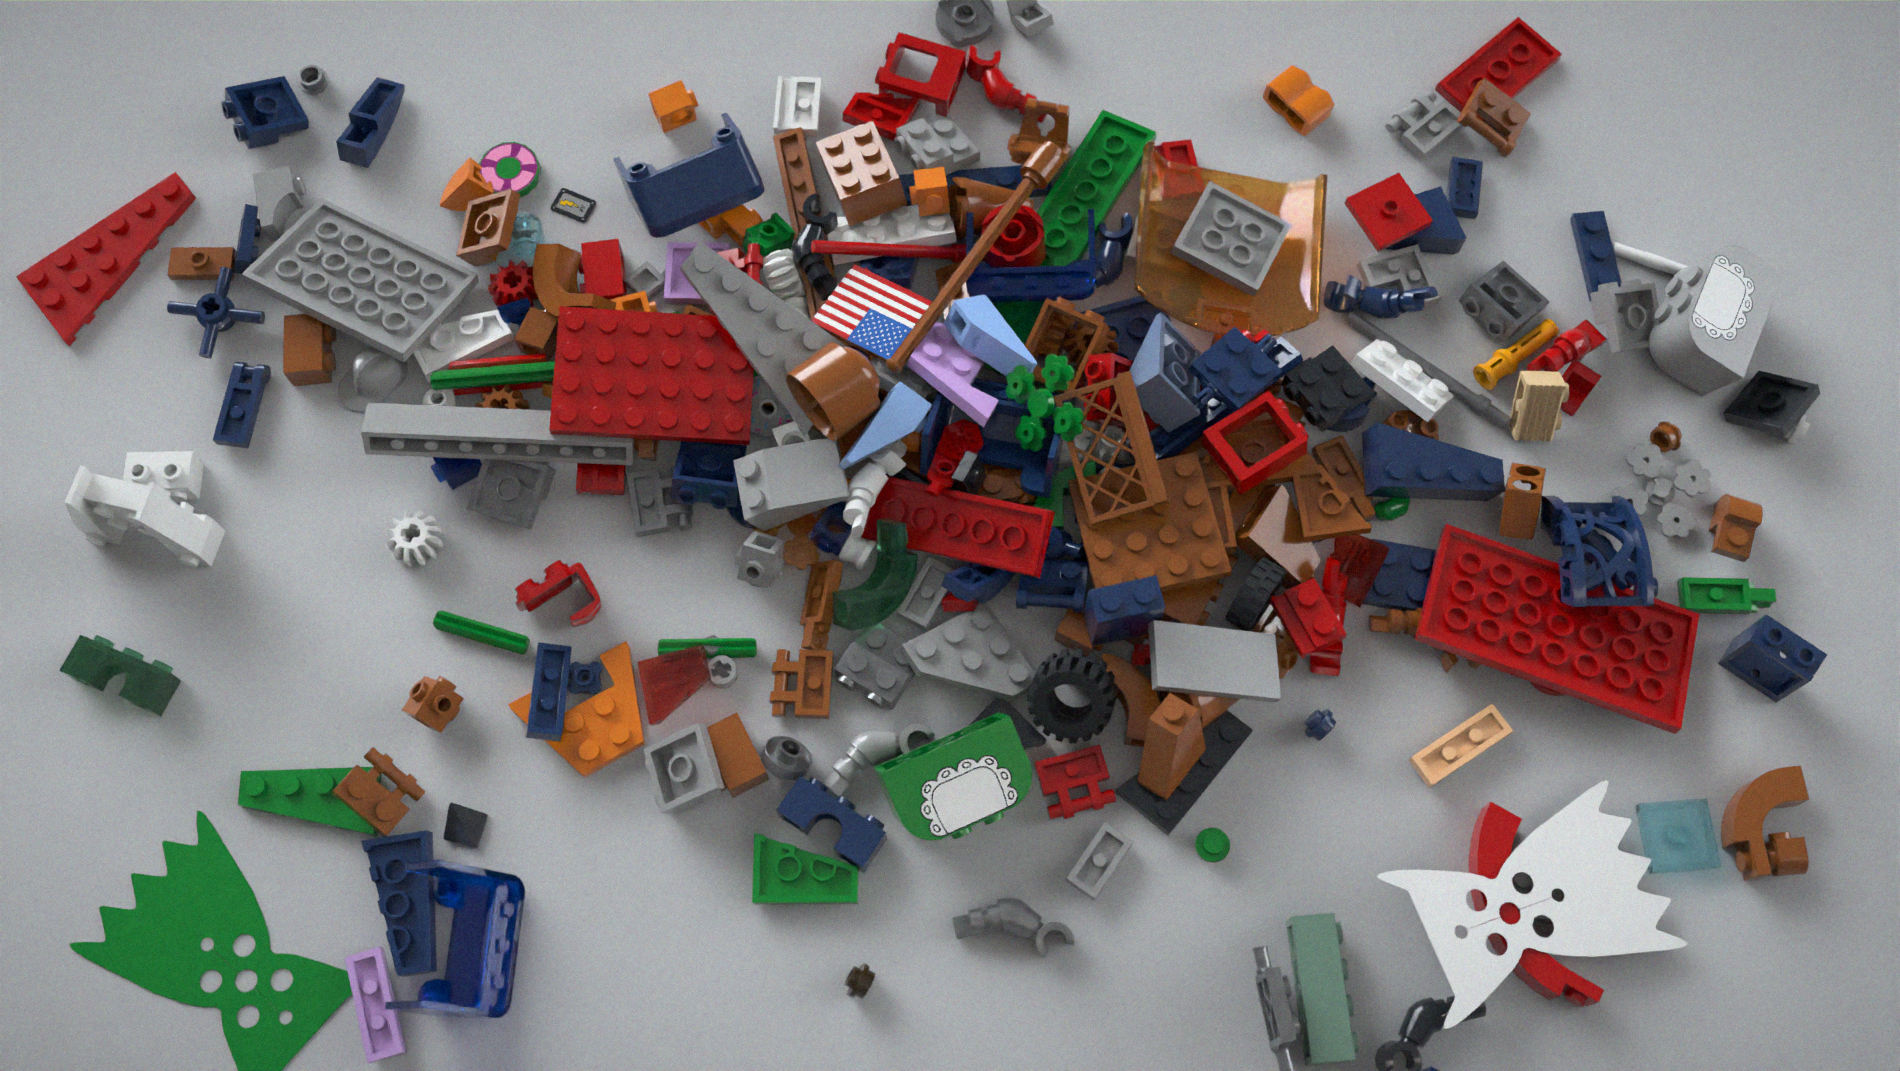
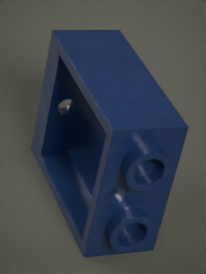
M1766 614L1733 639L1718 664L1777 703L1809 683L1828 654ZM1780 652L1785 654L1786 658H1782ZM1753 670L1758 672V677L1753 676Z

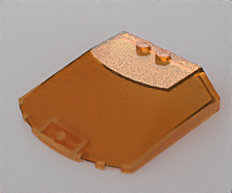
M1148 141L1143 147L1134 289L1145 300L1174 319L1192 327L1221 335L1227 334L1236 327L1240 332L1246 329L1253 337L1263 329L1270 332L1272 336H1277L1302 329L1319 320L1328 175L1320 174L1317 178L1289 183L1249 177L1168 161L1154 149L1155 142ZM1209 181L1292 224L1255 297L1170 253Z

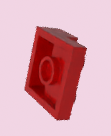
M1113 353L1089 355L1088 363L1085 366L1088 386L1115 378L1118 374L1129 371L1134 361ZM1114 387L1100 391L1094 403L1111 411L1117 400ZM1093 393L1086 395L1085 398L1090 400ZM1119 406L1115 414L1122 417V413ZM1091 407L1086 420L1103 425L1108 415ZM1112 418L1109 425L1126 428L1124 423L1115 418Z

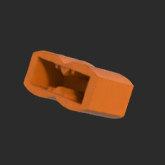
M1293 65L1267 84L1263 94L1265 102L1276 113L1284 116L1288 124L1303 136H1306L1331 115L1335 105L1331 95L1326 90L1313 85L1308 73Z

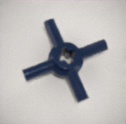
M227 267L220 268L214 293L205 294L198 300L197 304L169 301L167 305L169 314L195 316L205 328L199 356L203 358H212L218 332L229 330L235 321L263 324L265 321L264 312L236 309L234 303L227 297L233 275V270Z

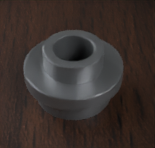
M307 65L299 71L297 83L304 93L314 95L326 89L329 78L322 68L316 65Z

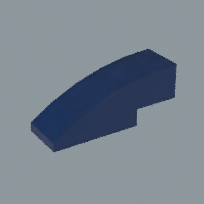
M379 77L375 78L349 112L350 124L336 141L341 161L366 168L370 166L394 122L405 91L404 84Z

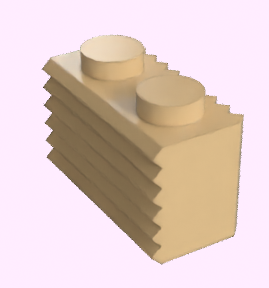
M1520 371L1516 393L1514 394L1515 398L1512 404L1511 420L1508 422L1513 439L1517 441L1540 440L1551 442L1555 430H1560L1562 425L1560 408L1562 402H1567L1569 385L1564 382L1560 372Z

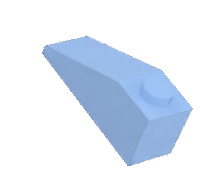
M900 381L890 390L881 403L880 409L874 413L838 467L844 470L899 442L913 431L919 433L927 422L928 416L926 413L932 404Z

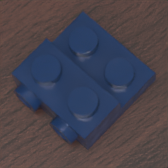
M285 76L225 87V101L221 102L223 114L226 119H233L235 122L233 124L235 137L238 142L245 141L248 149L278 143L280 134L304 130L309 127V120Z
M681 441L672 476L671 498L678 499L679 502L685 505L703 502L710 503L716 509H725L728 506L737 507L739 489L733 461L746 456L747 445Z

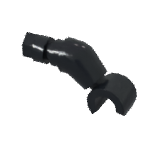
M812 194L803 203L802 209L806 225L803 226L792 246V255L797 267L807 274V279L811 286L817 290L821 300L825 301L838 285L823 260L824 254L812 253L811 242L812 240L824 241L825 235L836 229L838 220L834 212H829L824 217H818L817 215L822 211L820 195Z
M1455 996L1448 997L1446 1002L1443 999L1434 1000L1429 997L1409 1007L1398 1032V1035L1401 1037L1400 1041H1388L1377 1050L1375 1056L1377 1069L1379 1071H1391L1394 1068L1393 1057L1396 1052L1401 1051L1406 1057L1405 1068L1410 1071H1421L1422 1057L1417 1047L1423 1048L1435 1032L1442 1030ZM1483 1001L1461 1022L1486 1016L1485 1002Z

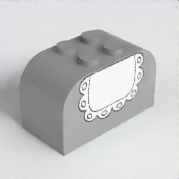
M1739 246L1723 247L1677 272L1665 288L1666 296L1662 305L1655 312L1654 318L1656 321L1649 337L1650 352L1657 366L1666 374L1701 396L1743 379L1784 273Z

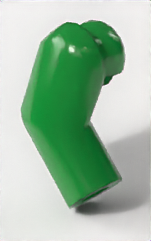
M1393 497L1385 502H1378L1374 508L1375 516L1380 520L1392 521L1405 515L1409 508L1410 498Z

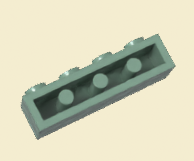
M1334 913L1292 916L1286 921L1305 1066L1354 1061L1355 1053H1359V1041L1356 1031H1351L1349 1017L1353 1016L1354 1007L1351 995L1346 994L1344 980H1348V966L1346 959L1340 956L1339 944L1343 943L1341 923L1335 921Z

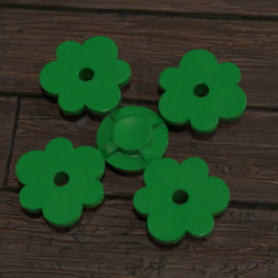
M1051 354L1046 357V367L1042 369L1041 374L1046 379L1047 389L1040 388L1036 390L1033 385L1035 381L1034 375L1028 373L1023 365L1016 366L1012 373L1007 374V396L1010 399H1015L1018 404H1024L1026 399H1028V409L1032 416H1022L1021 424L1015 429V436L1021 441V447L1024 450L1040 451L1042 449V439L1046 438L1047 435L1046 429L1042 427V418H1047L1052 413L1053 420L1055 421L1054 431L1057 434H1061L1064 441H1073L1075 436L1083 431L1081 422L1083 421L1084 414L1080 408H1074L1072 403L1066 402L1062 407L1054 409L1055 401L1051 392L1058 389L1061 391L1068 388V381H1071L1074 377V370L1072 366L1068 365L1066 356L1058 357L1055 354Z

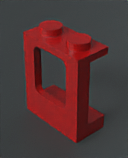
M898 32L894 43L890 42L888 44L885 54V60L887 61L884 67L880 66L876 74L875 84L879 85V94L888 93V90L933 103L936 107V114L947 117L966 70V52ZM905 48L934 56L938 59L928 82L922 83L895 75Z

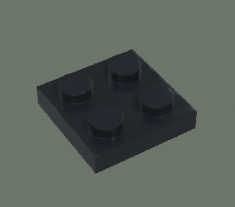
M1759 370L1723 412L1725 421L1785 437L1820 395L1818 384Z

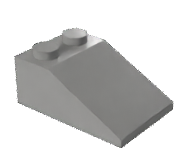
M829 438L766 448L734 460L744 520L766 531L850 498L845 470L838 467L842 461L838 440L832 441Z

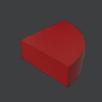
M952 592L941 600L943 611L946 612L975 611L979 603L975 599L968 603L957 599Z

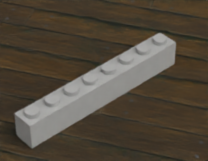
M367 403L361 430L365 454L633 465L635 439L550 434L551 411Z

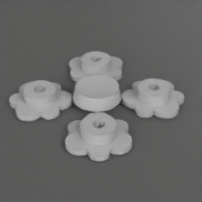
M1637 444L1634 447V451L1626 455V463L1633 467L1632 472L1634 475L1641 476L1643 474L1651 480L1647 483L1645 492L1642 490L1637 491L1634 485L1629 484L1625 488H1615L1611 493V498L1613 496L1625 498L1634 506L1638 516L1646 513L1645 504L1648 501L1656 506L1665 505L1662 509L1663 513L1657 516V522L1662 525V534L1666 537L1677 535L1679 538H1685L1689 531L1696 527L1697 520L1694 516L1690 515L1689 507L1685 505L1679 507L1671 502L1675 497V488L1680 491L1685 490V493L1690 497L1695 496L1697 493H1707L1711 488V483L1708 480L1711 476L1710 471L1705 468L1702 469L1698 461L1690 460L1685 466L1680 465L1676 468L1675 473L1677 476L1672 484L1666 478L1657 477L1659 468L1665 465L1664 458L1660 457V448L1655 444L1648 446Z

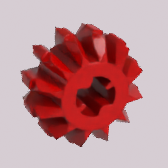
M509 260L508 267L504 268L498 265L497 270L499 273L490 274L491 284L488 285V291L493 296L494 304L498 307H503L504 311L508 314L514 308L520 314H522L523 307L525 306L534 308L532 300L539 299L534 288L533 266L528 267L527 263L523 260L517 266H515L512 260Z

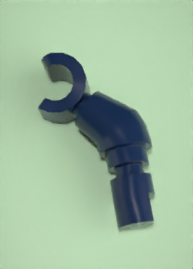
M1125 213L1122 216V230L1110 232L1106 228V223L1099 224V240L1102 245L1097 258L1091 262V266L1086 268V273L1080 272L1062 284L1061 289L1066 296L1070 297L1078 292L1082 297H1085L1094 291V286L1096 288L1102 285L1108 286L1118 279L1123 271L1124 250L1127 249L1132 234V218L1130 214Z
M1349 274L1346 285H1342L1337 281H1328L1323 302L1325 307L1335 312L1349 313L1354 311L1358 305V310L1377 318L1389 319L1398 318L1400 314L1406 312L1422 311L1424 299L1434 298L1438 296V292L1433 286L1409 289L1405 292L1398 291L1395 288L1382 289L1365 286L1362 290L1361 281Z

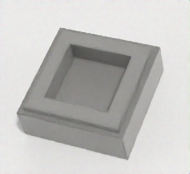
M646 261L627 276L624 282L633 293L645 290L649 302L664 290L665 278Z

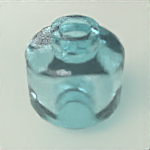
M518 212L512 230V240L507 251L515 257L531 258L535 255L536 245L545 244L543 225L534 214Z

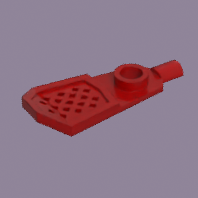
M961 419L945 426L927 473V478L931 483L925 493L937 498L942 488L951 487L954 484L952 476L966 451L978 454L982 449L984 441L977 424ZM941 468H945V469H947V470H949V471H948V472H944V471H941L940 469H941Z

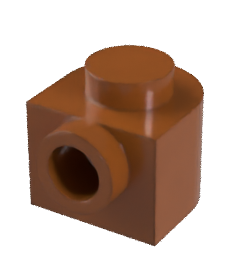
M1790 832L1768 834L1769 842L1764 844L1772 875L1805 874L1809 866L1805 838H1791Z

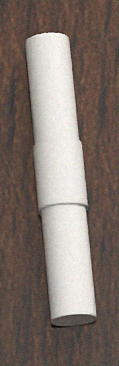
M1617 242L1613 245L1616 256L1658 271L1676 275L1677 272L1687 267L1664 257Z

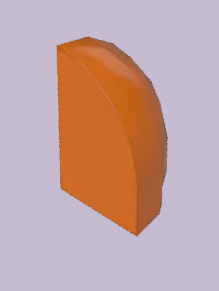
M469 158L452 176L442 194L439 206L451 211L463 212L467 210L470 200L493 194L491 181L486 183L484 177L479 172L482 167L472 158Z

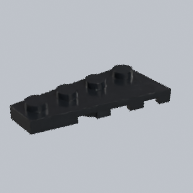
M1228 710L1202 729L1206 750L1167 801L1138 784L1139 773L1118 787L1115 793L1169 836L1253 731Z

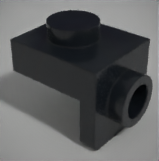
M966 451L952 476L954 484L951 487H945L946 489L977 495L987 477L978 454Z

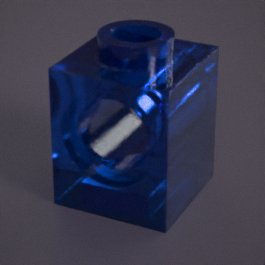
M842 501L827 507L814 526L810 538L821 551L825 553L832 552L836 556H839L844 544L851 535L852 525L843 519L846 503ZM836 525L841 528L842 533L834 534L828 530L827 526Z

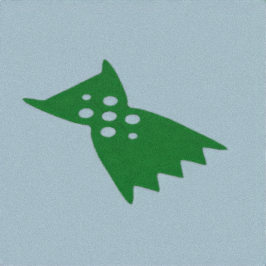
M197 811L198 844L187 845L163 841L162 846L167 866V875L152 876L132 873L131 879L136 908L123 909L100 906L99 911L104 927L105 941L75 942L69 945L73 951L155 994L194 1006L218 1008L221 1011L223 1032L238 1071H281L349 996H353L348 971L299 955L275 954L272 952L268 929L253 890L214 826L202 811ZM249 934L255 940V948L248 956H238L233 950L234 941L240 935ZM207 937L212 938L214 941L213 948L209 951L202 950V940ZM250 969L257 975V984L252 990L241 992L235 985L236 976L242 970ZM279 969H287L293 976L291 986L284 991H276L270 982L273 973ZM208 970H216L222 976V983L214 992H205L200 987V978ZM253 1005L259 1010V1020L254 1026L244 1028L239 1025L237 1014L242 1007ZM290 1011L293 1016L291 1022L282 1024L279 1021L280 1012Z

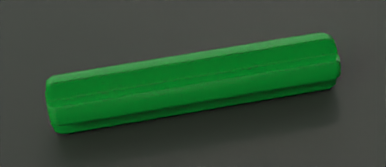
M442 610L436 613L433 620V626L438 630L521 655L527 652L530 644V639L526 635Z
M754 638L660 639L657 650L659 657L662 659L714 658L719 655L729 658L755 657L757 654V642ZM702 645L721 646L722 648L716 649L717 652L715 654L709 655Z

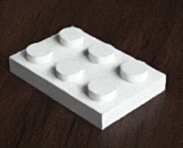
M1376 339L1356 354L1350 365L1426 422H1429L1454 396L1448 391V387L1443 382L1431 379L1422 372V368L1416 362L1404 359L1396 353V348L1386 341Z

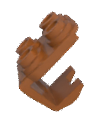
M1028 98L1024 108L1026 111L1019 134H1013L1008 140L1007 150L1010 151L1009 154L1012 156L1011 161L1024 164L1038 145L1049 141L1059 146L1063 151L1064 158L1062 161L1064 164V161L1068 159L1071 152V145L1067 144L1070 116L1069 105H1058L1052 102ZM1043 114L1051 115L1055 121L1054 128L1048 131L1047 136L1040 135L1041 129L1037 125L1038 118Z

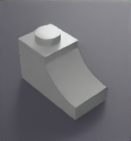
M290 166L253 174L260 225L271 242L277 241L283 235L285 223L290 215L297 209L304 208L302 195H306L305 185L301 176L296 177Z

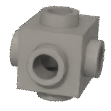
M753 531L737 552L735 565L739 566L737 579L746 581L755 587L769 588L775 578H781L784 572L786 559L782 558L785 540Z

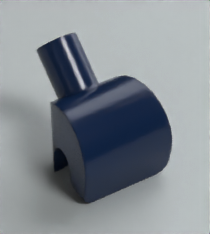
M1051 527L1048 541L1049 546L1046 549L1045 557L1047 559H1057L1064 555H1070L1079 559L1082 558L1084 546L1073 543V539L1068 532Z

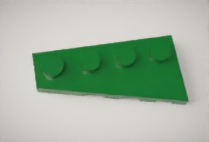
M353 767L241 771L238 805L242 808L283 817H292L315 824L329 825L338 829L352 830L375 837L378 836V832L331 793ZM372 767L361 768L368 773ZM382 774L376 779V781L379 782L380 784H381Z

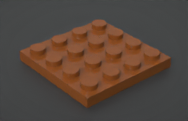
M1197 452L1157 460L1170 504L1151 507L1094 525L1090 524L1077 478L1068 480V489L1094 589L1156 575L1162 592L1231 576V567ZM1134 466L1118 470L1129 475ZM1137 470L1133 478L1141 481L1139 471ZM1110 471L1101 488L1118 496L1127 479ZM1103 473L1085 476V479L1097 485ZM1131 481L1122 499L1133 505L1147 501L1144 488ZM1087 485L1089 494L1091 496L1095 488ZM1099 491L1092 503L1095 515L1109 512L1115 499ZM1120 502L1116 510L1127 506Z

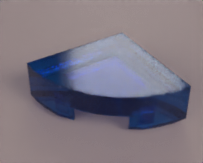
M523 298L498 306L497 310L505 323L518 324L520 327L531 305L527 298Z

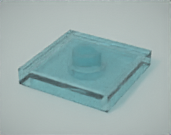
M1707 798L1639 803L1635 806L1645 857L1651 859V863L1648 866L1649 874L1707 870L1722 867Z

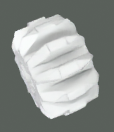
M788 248L779 249L763 258V271L773 294L783 301L805 295L801 270L797 267L791 250Z
M418 510L413 517L409 512L405 511L404 520L401 522L399 519L393 518V524L396 528L386 530V535L390 538L386 542V547L389 551H393L392 556L396 561L404 560L406 566L412 567L416 560L421 566H425V558L428 556L437 559L434 549L443 548V542L439 539L443 536V530L440 526H436L437 521L433 516L426 517L422 511Z

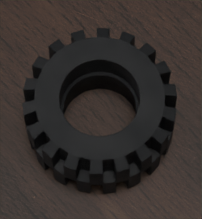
M1069 649L1061 650L1059 657L1055 653L1048 656L1047 661H1043L1038 667L1027 695V701L1030 702L1028 711L1030 715L1035 714L1033 722L1036 727L1042 725L1044 727L1042 733L1047 736L1051 733L1056 735L1055 740L1062 742L1063 738H1069V743H1077L1080 737L1086 742L1091 740L1093 733L1098 736L1103 731L1104 725H1108L1117 699L1118 689L1117 684H1113L1115 680L1113 671L1106 672L1108 664L1104 660L1098 663L1095 660L1096 654L1090 652L1089 656L1082 655L1083 649H1075L1074 654H1070ZM1063 684L1079 686L1089 695L1091 703L1083 707L1068 706L1057 697L1054 688Z

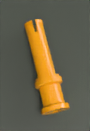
M1551 319L1543 320L1541 324L1522 336L1510 347L1496 350L1492 354V358L1487 362L1477 364L1473 368L1474 378L1487 390L1495 388L1497 381L1505 375L1509 376L1515 373L1521 361L1552 338L1558 336V326Z

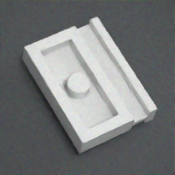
M778 76L773 123L774 134L801 127L805 136H818L822 78L792 76L791 79H783V76Z

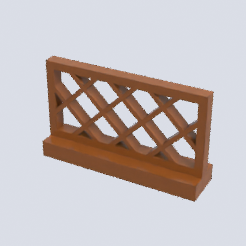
M1130 371L1118 374L1117 377L1054 396L1056 407H1062L1063 402L1076 398L1086 403L1087 406L1083 411L1084 418L1081 424L1083 429L1096 435L1088 452L1077 448L1074 440L1067 442L1091 525L1151 507L1170 504L1134 379ZM1114 387L1117 400L1111 411L1094 403L1100 391ZM1092 393H1093V395H1092V397L1090 398V400H1088V399H1086L1085 397H1083V396H1086V395H1089V394H1092ZM1119 406L1122 413V417L1115 414ZM1091 407L1108 415L1099 432L1083 424ZM1112 418L1124 423L1127 430L1120 443L1103 435ZM1128 437L1132 449L1124 446ZM1101 438L1117 446L1108 464L1092 456ZM1121 450L1134 455L1136 461L1129 475L1113 467ZM1078 453L1085 456L1082 463H1080ZM1089 459L1106 467L1097 485L1086 480L1083 474ZM1110 470L1127 479L1118 496L1101 488ZM1137 470L1139 471L1141 481L1133 478ZM1131 481L1144 488L1147 501L1133 505L1122 499ZM1087 485L1095 488L1091 496L1089 494ZM1099 491L1115 499L1109 512L1095 515L1092 503ZM1120 502L1127 506L1116 510Z

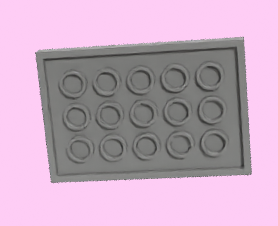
M322 198L242 273L245 284L402 362L408 359L479 283L477 273Z

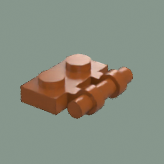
M800 649L799 662H790L789 650H777L776 662H773L772 674L775 675L774 691L770 692L769 701L770 704H773V717L784 718L786 705L794 704L796 718L829 719L833 651ZM798 675L796 691H787L788 676Z
M372 747L364 756L373 765L369 772H365L358 765L354 766L331 793L378 833L386 837L410 810L400 799L405 794H408L417 802L426 791L416 784L417 779L410 773L406 775L392 763L393 759L388 754L382 755ZM382 773L397 785L392 793L376 781Z

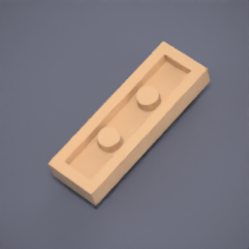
M1492 703L1413 755L1409 762L1430 788L1511 734L1513 729Z

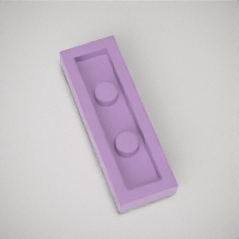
M377 947L345 957L367 1063L372 1064L406 1053L384 948Z

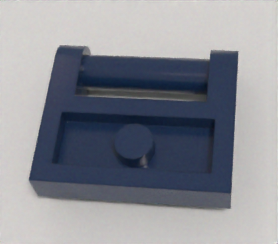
M1044 559L1040 578L1020 574L1019 587L1016 594V609H1027V606L1073 609L1074 613H1084L1089 575L1088 562Z

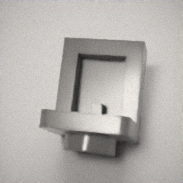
M1006 0L1011 23L1028 37L1037 35L1054 24L1052 14L1038 4L1037 0Z

